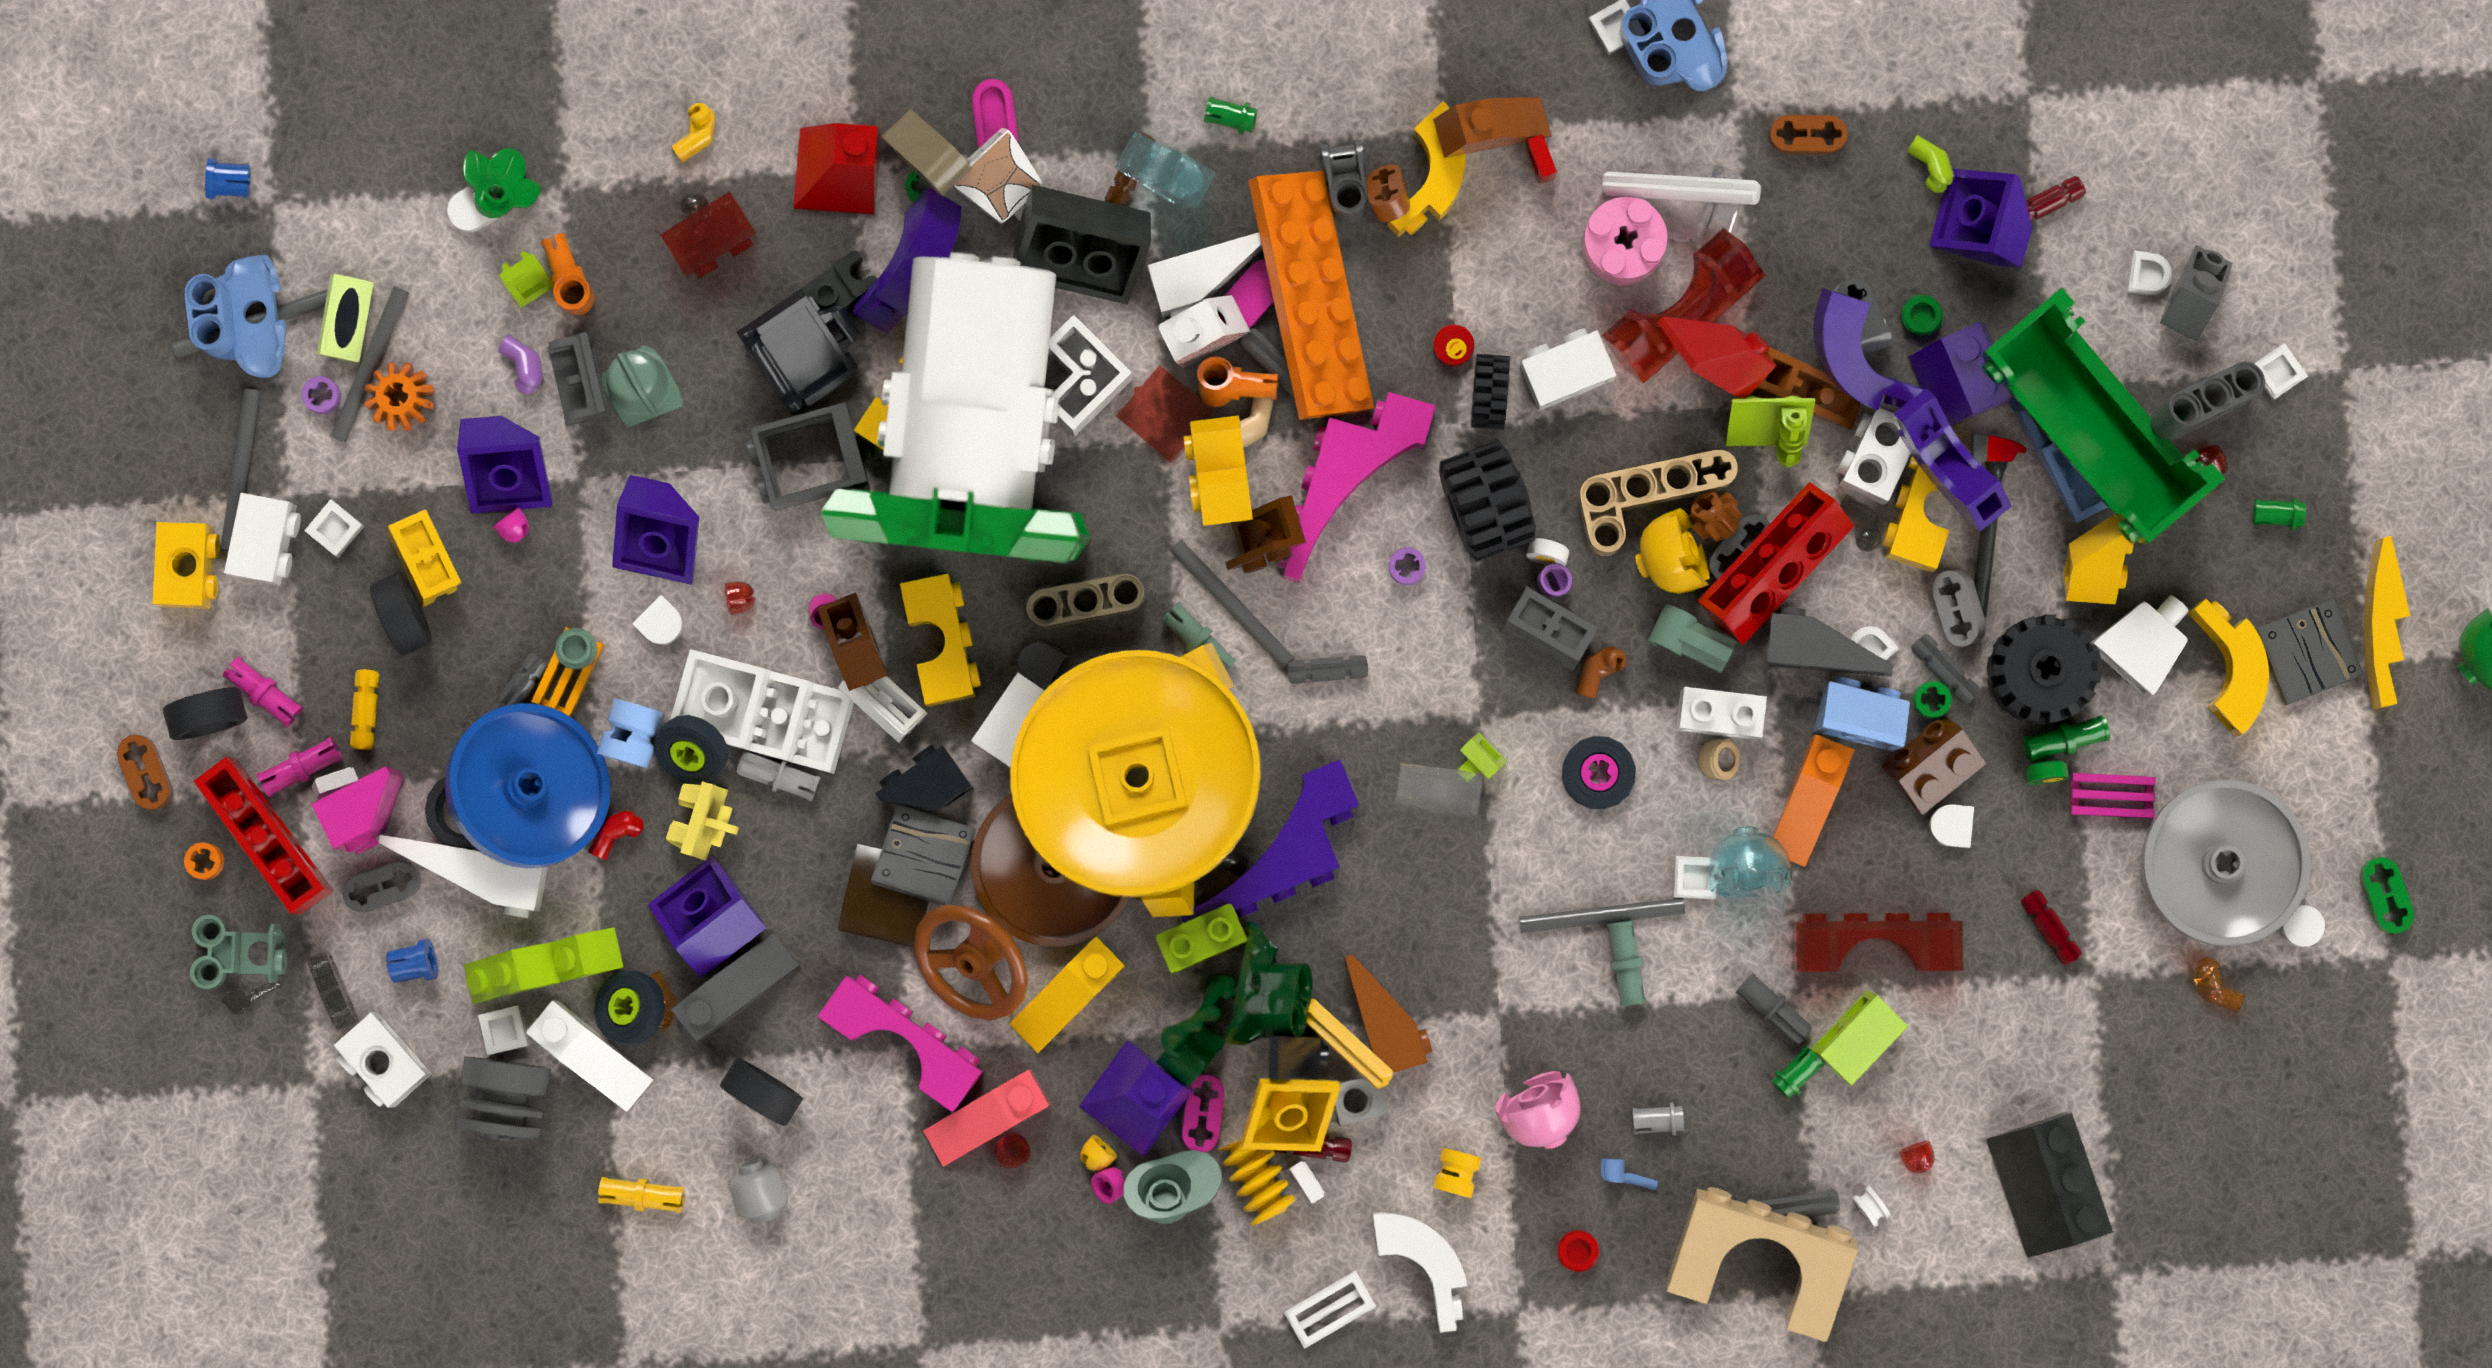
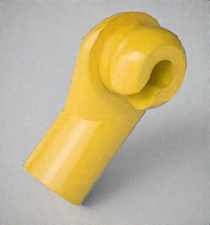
M695 103L689 108V134L671 145L682 163L709 146L713 141L716 118L713 110L704 103Z

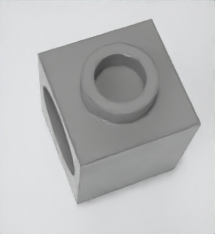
M1364 1077L1341 1082V1088L1330 1120L1338 1118L1340 1126L1389 1114L1383 1089H1376ZM1353 1088L1361 1089L1367 1096L1366 1107L1358 1113L1349 1112L1343 1105L1345 1093Z

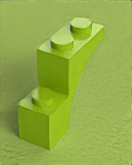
M615 927L576 934L549 943L512 949L464 964L466 985L470 991L473 1004L624 968Z

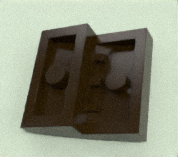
M858 844L843 901L838 931L913 947L916 927L927 914L929 901L871 884L882 849Z

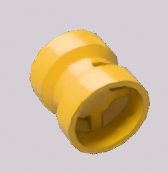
M1442 1147L1439 1158L1442 1167L1440 1173L1435 1175L1432 1188L1472 1198L1475 1187L1472 1178L1474 1172L1480 1168L1482 1157ZM1454 1172L1459 1173V1177L1454 1176Z

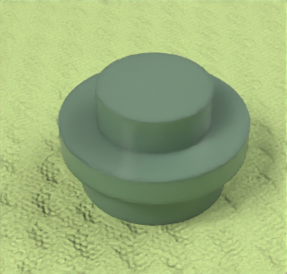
M568 629L557 639L555 646L556 656L568 668L583 669L589 666L596 657V640L584 629Z

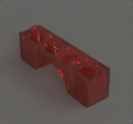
M1725 228L1721 229L1693 254L1694 271L1691 282L1683 296L1675 304L1664 311L1654 314H1644L1631 309L1601 335L1623 368L1643 384L1679 353L1657 323L1663 316L1713 323L1765 277L1747 245Z
M1826 913L1802 914V922H1792L1793 972H1837L1847 953L1854 946L1868 939H1883L1895 943L1908 954L1916 971H1963L1962 921H1951V913H1926V921H1910V913H1885V921H1868V913H1844L1843 921H1827Z

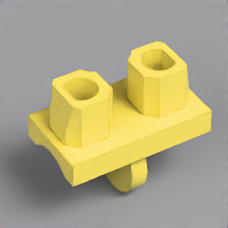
M703 781L701 785L683 784L678 798L679 805L693 809L689 825L673 821L670 824L666 841L681 848L680 853L706 860L711 845L721 847L725 832L737 835L739 827L728 824L733 808L724 806L728 790Z

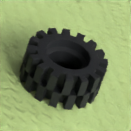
M1476 355L1471 427L1504 430L1509 390L1510 356Z

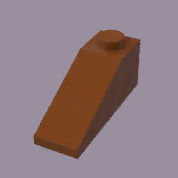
M1541 97L1488 98L1456 104L1433 119L1444 158L1526 143L1528 139L1543 134L1544 138L1552 136Z
M1769 348L1767 353L1777 366L1751 394L1762 399L1785 398L1788 396L1815 398L1813 417L1849 430L1853 429L1862 403L1843 393L1825 372L1776 349Z
M1354 955L1344 957L1371 1051L1393 1073L1428 1063L1426 1054L1433 1053L1426 1029L1418 1031L1416 1022Z

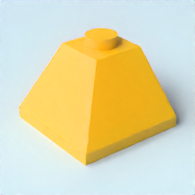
M1259 1079L1240 1142L1241 1148L1254 1150L1321 1151L1341 1088L1339 1081Z

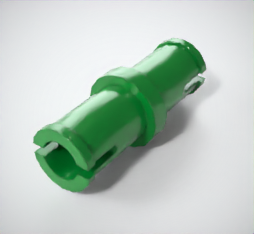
M2103 715L2071 725L2063 722L2057 724V729L2024 736L2023 747L2030 762L2062 752L2065 755L2076 753L2077 748L2109 741L2110 730Z

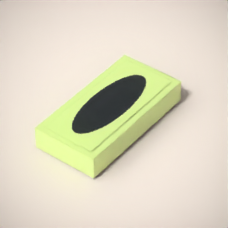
M338 274L330 275L316 355L354 363L360 361L374 282Z

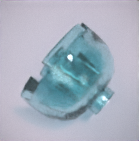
M1738 827L1734 829V834L1726 836L1714 846L1709 859L1708 879L1709 889L1713 892L1717 887L1719 896L1725 898L1761 897L1752 890L1775 886V892L1779 893L1791 886V864L1787 851L1778 839L1770 834L1758 832L1757 827Z

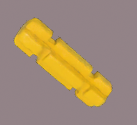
M360 669L355 673L354 686L358 687V691L354 692L351 725L355 726L350 734V746L357 750H371L374 747L375 733H372L371 730L372 727H375L378 698V694L374 692L375 688L379 686V673L375 670Z

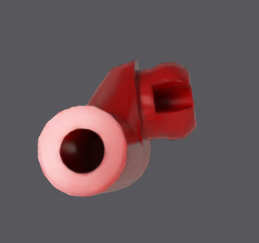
M625 810L605 818L600 830L593 838L587 853L607 861L616 839L625 835L636 838L641 834L644 828L643 819L635 816L633 811Z

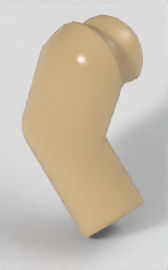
M1254 397L1250 417L1240 421L1243 447L1255 443L1266 435L1274 400Z

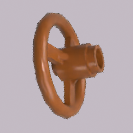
M947 904L928 911L918 923L913 945L918 969L930 989L949 1007L970 1018L993 1021L1013 1014L1024 1001L1028 984L1024 957L1012 936L992 917L972 907ZM957 921L971 925L970 935L955 949H930L932 932L939 924ZM1004 959L1008 962L1012 979L1008 994L995 974V967ZM938 968H957L965 977L971 980H979L993 1004L975 1002L959 994L944 980Z

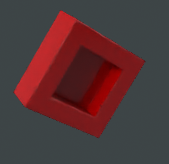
M1543 134L1528 139L1526 149L1539 184L1555 179L1557 170Z

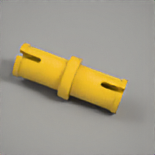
M602 1177L598 1189V1195L602 1196L598 1197V1202L601 1204L634 1206L635 1211L644 1212L646 1208L682 1213L685 1203V1195L682 1194H685V1187L650 1184L649 1179L643 1178L633 1182Z

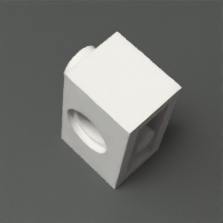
M378 1012L369 1013L333 1045L340 1053L336 1057L338 1062L350 1075L353 1076L356 1073L360 1075L368 1084L363 1088L365 1093L379 1107L383 1104L388 1108L396 1107L432 1075ZM378 1051H383L389 1058V1067L381 1075L377 1074L371 1067V1059Z

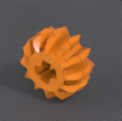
M393 362L387 365L388 376H385L378 370L374 371V378L380 382L378 386L367 384L365 391L376 397L370 398L364 403L367 409H377L373 414L372 420L377 424L386 420V429L392 432L398 427L399 421L406 432L411 431V417L424 424L426 418L419 412L421 407L433 410L435 406L433 402L423 399V397L432 395L435 392L432 385H422L426 381L427 374L421 370L413 375V365L407 362L402 366L400 373L398 367ZM402 387V391L408 395L405 403L400 400V406H397V403L391 399V395L394 391L400 393L399 388Z

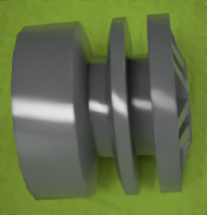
M464 1056L460 1084L478 1090L477 1098L457 1100L456 1106L475 1110L474 1118L455 1116L453 1127L464 1129L476 1137L517 1142L526 1139H541L542 1128L524 1125L525 1117L544 1118L545 1112L528 1106L527 1100L528 1097L547 1096L551 1068Z

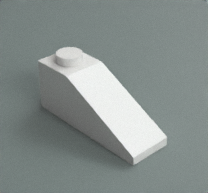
M1259 232L1147 265L1162 318L1170 315L1172 318L1197 303L1211 298L1263 250Z
M552 1000L526 1032L555 1058L626 1112H628L654 1080L560 1001Z

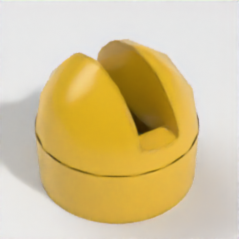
M1092 1135L1087 1140L1080 1154L1081 1161L1091 1171H1101L1109 1167L1117 1158L1115 1151L1097 1135Z

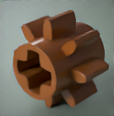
M1716 490L1702 493L1695 499L1691 507L1692 513L1689 515V518L1694 523L1692 529L1703 540L1709 536L1716 542L1729 538L1738 529L1739 518L1742 517V513L1736 508L1739 503L1728 491L1721 496Z

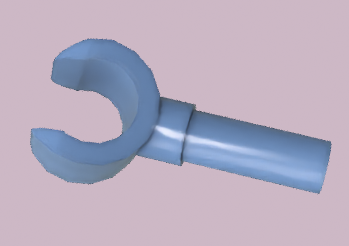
M1624 1159L1601 1160V1176L1605 1181L1631 1183L1650 1190H1656L1658 1181L1634 1173H1624Z

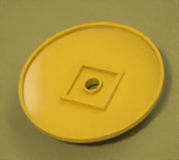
M1131 650L1105 654L1077 665L1054 681L1039 696L1025 717L1017 735L1012 753L1010 777L1013 803L1020 824L1033 847L1049 865L1069 880L1090 890L1113 896L1143 897L1163 894L1186 886L1210 872L1224 860L1241 839L1250 823L1258 799L1261 768L1258 743L1252 725L1237 698L1219 679L1201 666L1172 654L1157 651ZM1136 767L1145 768L1149 772L1147 783L1139 788L1129 786L1126 781L1129 771Z

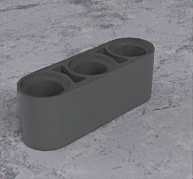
M2239 362L2177 392L2153 411L2151 415L2153 431L2164 440H2176L2238 410L2263 391L2265 377L2262 370L2252 362Z

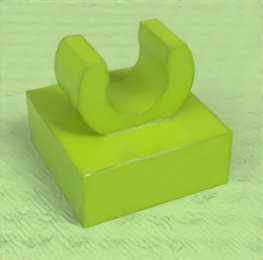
M526 251L520 253L522 260L510 267L507 263H504L502 265L503 272L499 274L503 284L521 308L554 288L550 276L534 253L529 255Z
M1478 732L1460 749L1468 760L1456 772L1466 783L1480 771L1490 779L1508 761Z

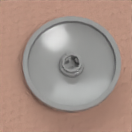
M2210 781L2195 785L2177 794L2155 816L2143 844L2142 875L2146 891L2155 909L2178 932L2188 938L2209 945H2244L2274 933L2298 909L2306 893L2310 878L2311 857L2309 845L2297 817L2274 794L2264 788L2244 781Z

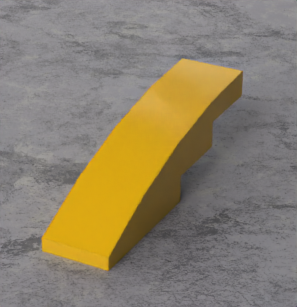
M2392 536L2383 537L2375 541L2366 582L2363 623L2365 668L2373 710L2398 704L2388 664L2404 660L2395 621L2411 616Z

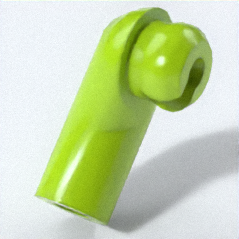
M1916 135L1907 153L1927 164L1930 173L1925 182L1927 188L1935 193H1942L1946 190L1947 185L1952 184L1954 178L1949 157L1944 150Z

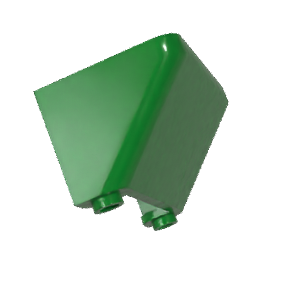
M2061 287L1982 354L1985 363L1981 365V368L1993 383L1998 385L2001 382L2116 516L2120 521L2117 525L2120 533L2131 544L2138 541L2142 545H2147L2222 483L2225 477L2213 463L2207 467L2200 461L2196 463L2194 460L2200 455L2195 449L2183 456L2171 441L2157 436L2152 429L2150 416L2076 331L2086 321L2081 315L2076 320L2072 318L2075 314L2070 307L2075 302Z

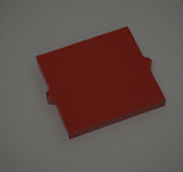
M1159 365L1141 387L1137 386L1134 388V396L1116 417L1171 462L1185 446L1183 436L1192 435L1190 422L1207 420L1214 410Z

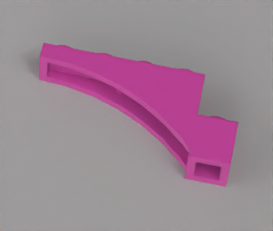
M1388 392L1386 402L1377 401L1371 424L1378 426L1377 431L1329 418L1327 428L1318 427L1312 448L1313 450L1320 451L1316 466L1307 465L1301 489L1308 490L1304 506L1298 504L1295 506L1306 543L1291 549L1293 556L1279 561L1278 567L1285 569L1284 579L1300 583L1308 558L1323 529L1337 509L1359 485L1378 469L1415 447L1424 449L1436 405Z

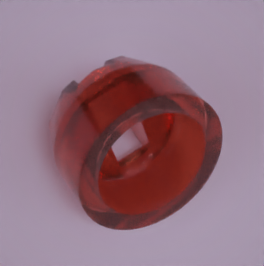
M2210 445L2197 452L2200 456L2194 460L2196 463L2199 461L2204 463L2205 460L2209 459L2204 464L2206 467L2213 463L2220 473L2227 472L2228 460L2220 446Z
M744 581L724 583L729 614L735 615L749 611L755 603V597L752 596L754 589Z
M1009 1133L1000 1139L994 1147V1157H997V1160L1000 1162L999 1165L1006 1169L1018 1168L1027 1162L1031 1155L1028 1142L1017 1133ZM1013 1148L1016 1155L1012 1156L1008 1149Z
M1930 1140L1918 1142L1898 1151L1905 1167L1913 1173L1927 1172L1932 1168L1935 1161L1934 1150Z

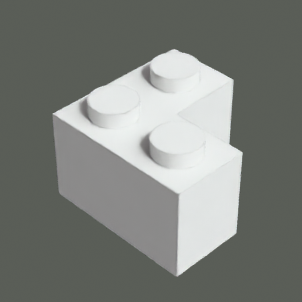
M1075 315L1050 337L1048 353L1070 374L1053 392L1052 397L1059 398L1058 420L1075 437L1133 380L1132 372Z

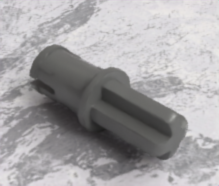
M1754 973L1735 992L1764 1016L1761 1019L1763 1022L1769 1020L1794 1044L1801 1043L1811 1032V1025L1784 1002L1786 997L1784 995L1781 997L1777 996Z

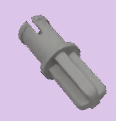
M750 752L743 753L737 767L739 775L772 786L773 792L780 789L808 799L810 802L814 798L821 778L820 776H814L786 766L787 761L785 760L780 764Z

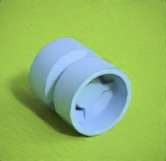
M613 698L607 718L612 726L610 730L603 731L597 754L648 769L654 752V745L650 740L651 737L657 736L660 732L665 713Z

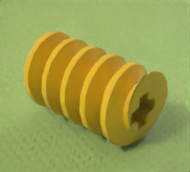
M1240 1139L1217 1151L1231 1152L1222 1163L1224 1167L1237 1166L1238 1168L1229 1179L1231 1182H1244V1185L1236 1192L1237 1197L1251 1198L1242 1208L1245 1213H1258V1216L1249 1223L1251 1227L1287 1211V1208L1295 1201V1196L1280 1194L1289 1183L1287 1179L1274 1180L1273 1178L1282 1169L1280 1164H1267V1161L1275 1154V1151L1242 1149Z

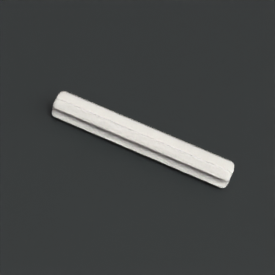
M1606 172L1603 176L1602 191L1608 196L1755 205L1760 200L1761 186L1755 180Z

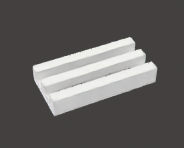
M887 676L872 683L880 691L876 690L871 684L849 691L843 680L838 688L898 743L928 714ZM891 702H893L897 707H899L908 717H910V719L907 718V717H906L899 709H897Z
M1355 1270L1284 1311V1314L1305 1349L1374 1309L1376 1305ZM1353 1282L1356 1287L1355 1290L1306 1319L1298 1321L1295 1315ZM1361 1296L1364 1301L1363 1305L1307 1337L1304 1332L1305 1328Z

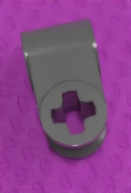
M1361 139L1355 140L1353 145L1329 148L1327 144L1320 145L1325 181H1327L1333 214L1338 219L1346 222L1358 220L1364 214L1367 206L1366 170ZM1353 192L1359 197L1360 202L1355 207L1345 208L1340 205L1337 199L1342 193Z
M1850 278L1838 284L1834 288V292L1847 295V287H1849L1852 293L1857 291L1860 293V300L1871 303L1861 333V348L1864 357L1892 346L1893 340L1889 327L1880 312L1870 285L1859 278Z

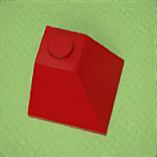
M832 123L800 128L793 209L875 215L881 133L878 126Z
M1664 316L1657 322L1692 371L1739 399H1746L1777 366L1767 353L1770 348L1769 344L1754 331L1746 334L1732 325Z

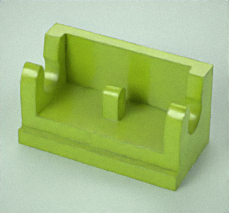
M1866 990L1810 1050L1814 1051L1839 1078H1842L1852 1086L1905 1031L1908 1025L1877 994Z

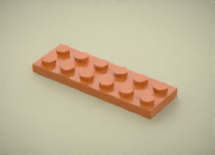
M1313 171L1256 176L1248 180L1299 420L1361 413L1374 409L1324 172Z

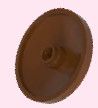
M1012 793L992 808L978 830L971 856V873L976 894L988 915L1009 934L1022 941L1046 947H1063L1082 943L1106 930L1123 912L1130 897L1113 896L1085 888L1069 880L1049 865L1026 836L1017 817Z

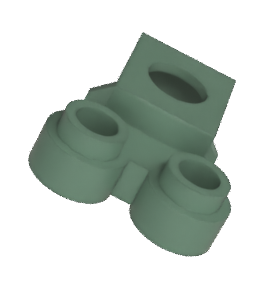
M203 915L194 922L192 936L195 942L202 947L208 948L207 956L195 960L190 969V977L197 987L215 989L223 984L227 973L267 974L268 982L278 983L279 976L285 974L287 966L286 934L282 933L280 925L271 924L269 933L229 932L225 920L216 915ZM210 924H215L219 929V934L215 939L211 940L206 935V928ZM258 941L268 943L267 964L263 966L254 965L248 957L250 946ZM209 965H213L217 969V976L211 981L207 980L204 976V970Z

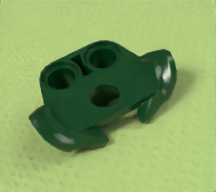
M1249 921L1246 925V931L1249 936L1243 958L1231 1024L1225 1032V1042L1231 1045H1246L1259 1038H1270L1271 1036L1301 1037L1305 1030L1312 993L1313 977L1311 969L1306 963H1278L1275 958L1279 951L1277 947L1263 934L1257 924ZM1252 976H1253V983H1254V984H1253V989L1251 988V977H1252Z
M1216 973L1209 976L1206 981L1203 1003L1194 1015L1162 1030L1161 1043L1165 1051L1156 1063L1186 1086V1088L1192 1085L1226 1043L1204 1021H1217L1221 1016L1219 1008L1215 1007V1003L1221 996L1232 1002L1236 998L1234 989L1238 985L1229 975Z

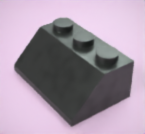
M1032 184L1021 215L1013 259L1021 261L1020 266L1043 269L1055 273V288L1128 305L1151 243V212Z
M2064 1112L1986 1139L2027 1257L2076 1246L2114 1233L2072 1113Z

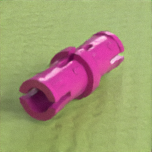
M240 656L229 664L233 668L231 670L226 668L222 675L250 697L249 702L252 705L263 707L286 728L295 721V718L292 716L295 714L299 716L303 711L301 705L295 703L275 687L277 685L276 681L271 677L265 679L244 662Z
M329 737L327 740L301 753L294 751L288 754L289 759L257 773L258 781L264 783L261 787L265 794L270 797L274 793L300 780L305 783L312 779L310 775L342 761L343 756L340 751L337 752L336 748L338 746L335 740Z

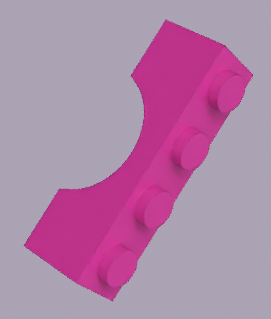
M861 974L858 975L856 980L846 976L817 1017L850 1040H856L864 1034L876 1030H889L905 1037L914 1046L920 1058L922 1075L919 1089L951 1112H956L984 1072L977 1067L981 1059L962 1046L959 1047L957 1052L943 1043L947 1037L946 1034L929 1022H926L923 1028L909 1019L913 1014L912 1010L895 998L889 1004L876 995L880 988Z

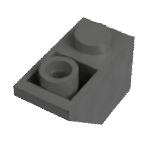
M2196 245L2165 306L2160 324L2197 341L2219 306L2233 263L2225 260L2221 254L2215 251L2205 250Z

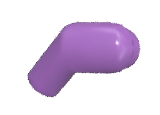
M507 335L500 344L498 352L516 363L518 378L515 380V387L517 390L524 394H531L535 392L543 379L540 356L531 348L512 336Z

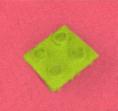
M1748 396L1746 399H1732L1726 446H1776V457L1779 463L1784 467H1792L1798 464L1801 460L1803 445H1808L1815 398L1788 396L1785 398L1760 399L1759 397Z

